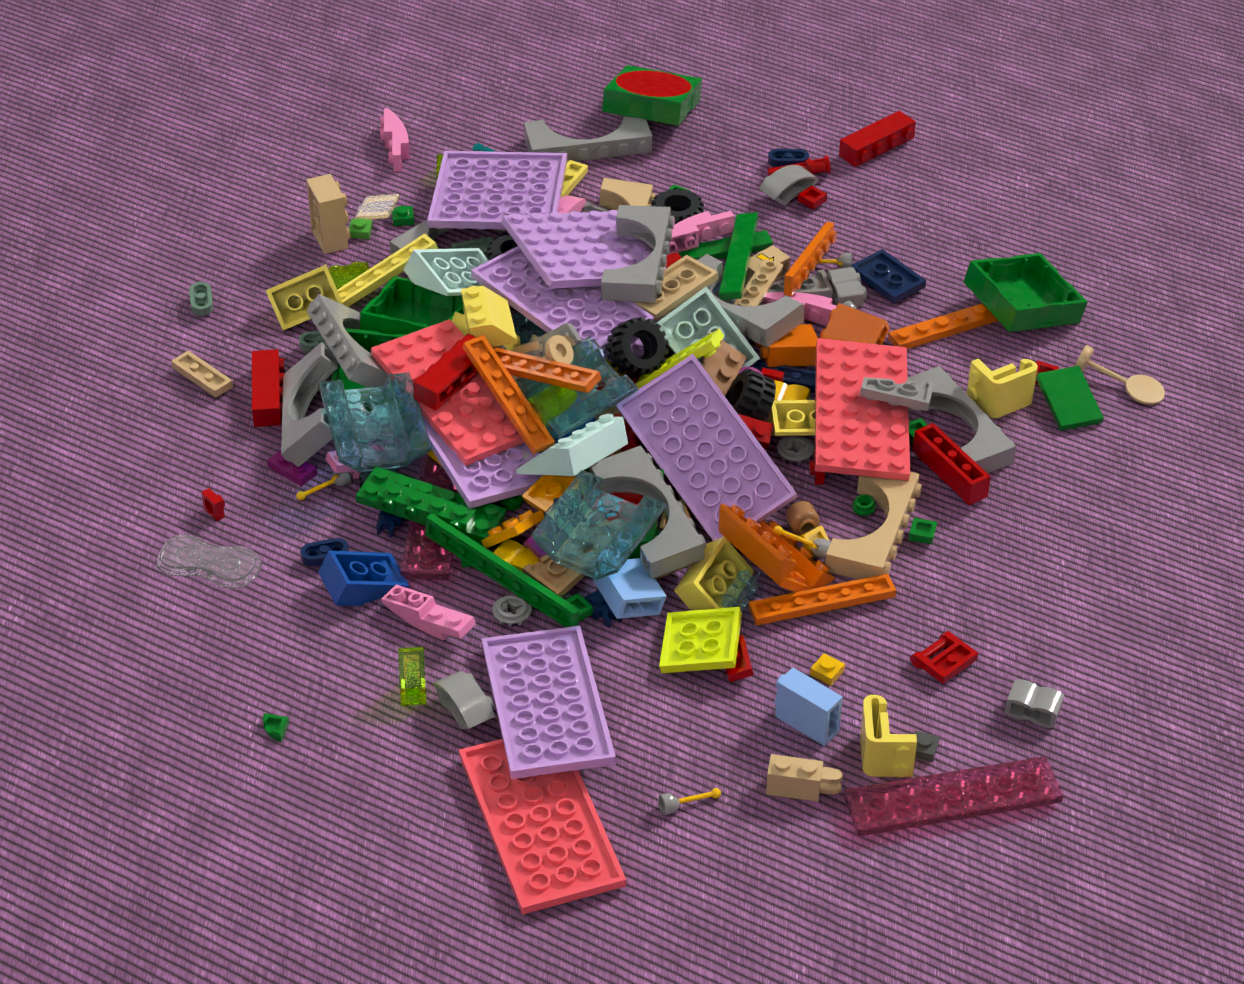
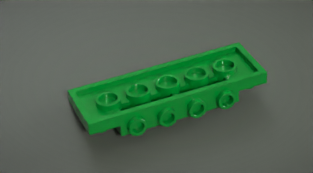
M375 466L356 494L357 503L426 525V517L434 514L475 542L481 544V540L489 536V530L502 524L507 509L490 503L469 508L459 493Z

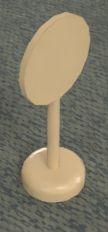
M555 335L546 342V355L542 358L570 364L574 357L573 348L566 338ZM511 375L517 385L524 379Z
M1089 345L1084 347L1075 366H1080L1082 373L1087 366H1090L1126 384V392L1139 403L1154 405L1164 399V387L1156 379L1139 374L1126 379L1090 361L1094 349Z

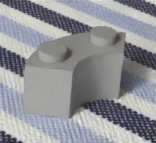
M789 165L765 177L759 189L773 200L786 206L799 193L811 185L815 186L819 178L802 166Z
M458 671L433 682L442 706L451 712L460 729H469L496 717L493 712L495 706L490 696H485L471 673L467 674L463 671Z

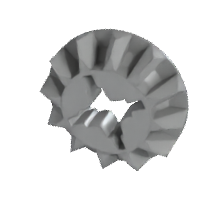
M788 436L777 444V455L781 456L782 461L789 460L790 464L793 462L801 464L802 461L808 462L814 453L813 444L801 436Z
M508 595L499 598L493 604L492 612L494 620H499L500 625L508 623L510 627L512 624L521 626L522 621L526 622L529 620V616L532 614V607L517 595ZM508 608H509L510 610H512L513 612H516V614H512L511 612H508Z

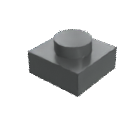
M914 731L917 737L915 758L933 762L939 746L940 736Z

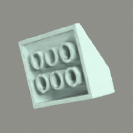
M479 248L413 250L403 270L410 280L418 286L445 296L462 295L461 289L471 286H483L471 277V270L489 260Z
M704 287L657 322L661 326L660 331H665L666 335L664 338L668 340V346L674 354L704 338L709 332L712 333L720 328L724 335L722 340L747 356L741 369L751 366L760 359L707 287ZM700 357L698 361L700 362V364H702V359Z
M613 414L599 416V420L587 423L585 428L573 431L569 437L559 439L557 444L517 468L516 473L557 476L577 475L628 444L623 417H613Z

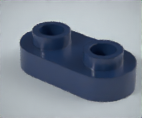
M773 149L768 153V163L773 167L805 162L809 158V153L803 149Z
M333 538L305 544L300 550L301 561L307 566L322 565L328 551H349L348 543L344 539Z

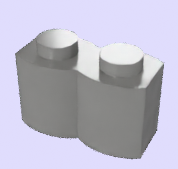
M853 267L827 270V278L833 290L832 297L835 305L851 301L856 307L863 306L867 293L865 286L861 285L860 274L856 273Z
M1016 679L1008 696L1004 713L1015 719L1030 720L1041 727L1054 728L1062 708L1064 694L1053 688L1039 687L1030 681Z

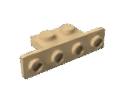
M764 259L746 284L742 298L737 299L733 305L759 306L783 270V264Z

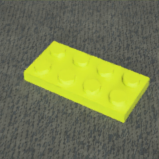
M720 328L667 358L665 363L660 364L661 367L658 370L642 375L635 383L637 389L645 386L692 354H694L697 360L702 356L708 358L716 352L715 349L721 345L720 341L724 337Z

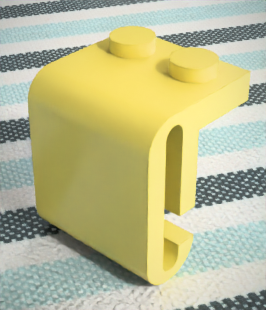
M980 359L973 360L970 365L967 395L991 418H999L1029 406L1033 400L1037 364L1032 360L1022 359L1020 360L1019 372H1016V366L1013 363L991 371Z
M879 695L865 697L860 731L863 772L872 777H913L917 746L916 734H890L888 712H886L887 701Z

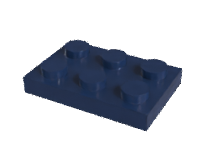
M883 249L851 265L856 273L860 274L863 282L893 304L926 287V280Z

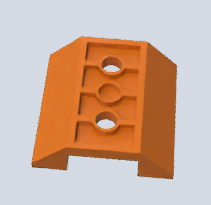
M723 503L720 505L718 532L780 587L793 592L823 587L835 578L828 572L830 568L819 560L816 562L812 558L814 556L812 552L805 547L800 548L796 545L798 541L784 535H775L773 532L774 527L780 526L775 521L767 522L761 520L757 523L751 518L747 519L744 517L745 511L735 504L732 507Z

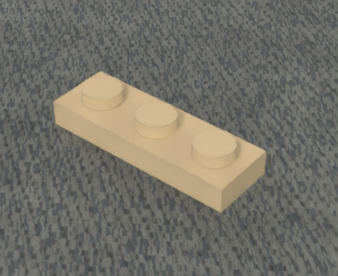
M186 351L171 361L173 369L215 398L233 388L230 378L190 351Z

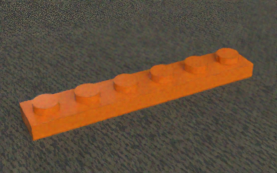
M826 222L785 274L784 295L793 296L797 289L801 288L803 281L808 279L810 272L814 271L816 264L822 260L825 252L827 253L829 247L835 243L837 232L834 231L835 223Z
M982 303L888 333V340L893 346L907 347L909 349L998 320Z
M481 335L464 342L463 350L533 455L554 446V439L485 336Z
M495 347L494 349L510 375L584 393H589L602 379L599 371L501 348Z
M883 574L750 601L748 609L755 625L758 626L896 597V588L889 574Z

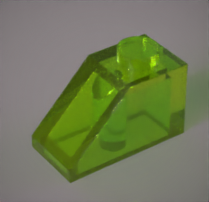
M551 385L529 398L528 402L543 423H548L565 413L578 398L575 390Z
M424 647L398 648L401 706L427 704Z

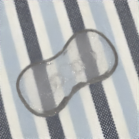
M178 534L171 537L163 545L156 558L157 568L167 575L199 576L224 588H240L248 585L256 578L262 565L260 556L248 547L212 545L190 534Z

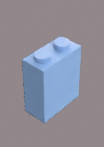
M640 558L601 561L598 563L593 582L617 619L660 615L666 594L656 579L650 578L641 564Z
M792 668L778 678L776 682L775 717L825 746L840 732L843 697L795 668Z

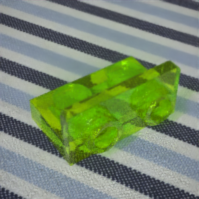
M356 261L345 266L333 265L328 270L338 290L369 270L368 262Z

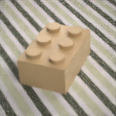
M331 174L306 179L311 231L323 253L328 254L348 249L350 232L346 223L349 222V217L345 210V206L348 203L345 193H341L339 182L335 181Z

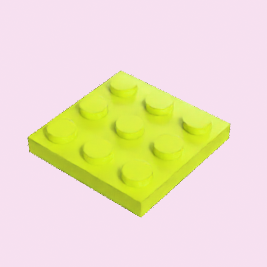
M730 607L667 613L659 664L661 673L735 668L742 618L741 608Z

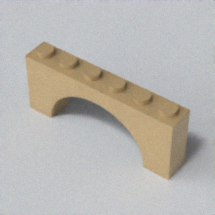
M604 178L600 190L599 206L617 211L619 205L651 206L656 193H652L653 185Z
M910 472L909 481L859 476L857 493L871 496L883 509L887 519L879 529L867 536L849 540L832 538L825 564L830 568L828 572L854 579L890 573L892 564L890 560H895L898 550L896 545H901L904 535L903 528L907 529L910 515L908 514L914 512L916 505L915 497L919 498L921 494L920 474Z

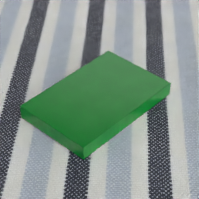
M1080 366L1037 373L1036 380L1060 431L1103 422L1104 417Z

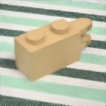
M771 754L767 773L766 795L819 802L820 793L836 795L841 792L842 784L840 782H842L843 773L839 769L823 767V761Z

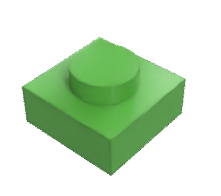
M362 218L351 219L349 226L350 238L370 239L373 227L372 220Z

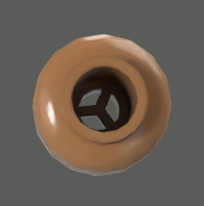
M796 502L786 511V521L791 531L797 536L812 530L820 524L819 515L810 502Z

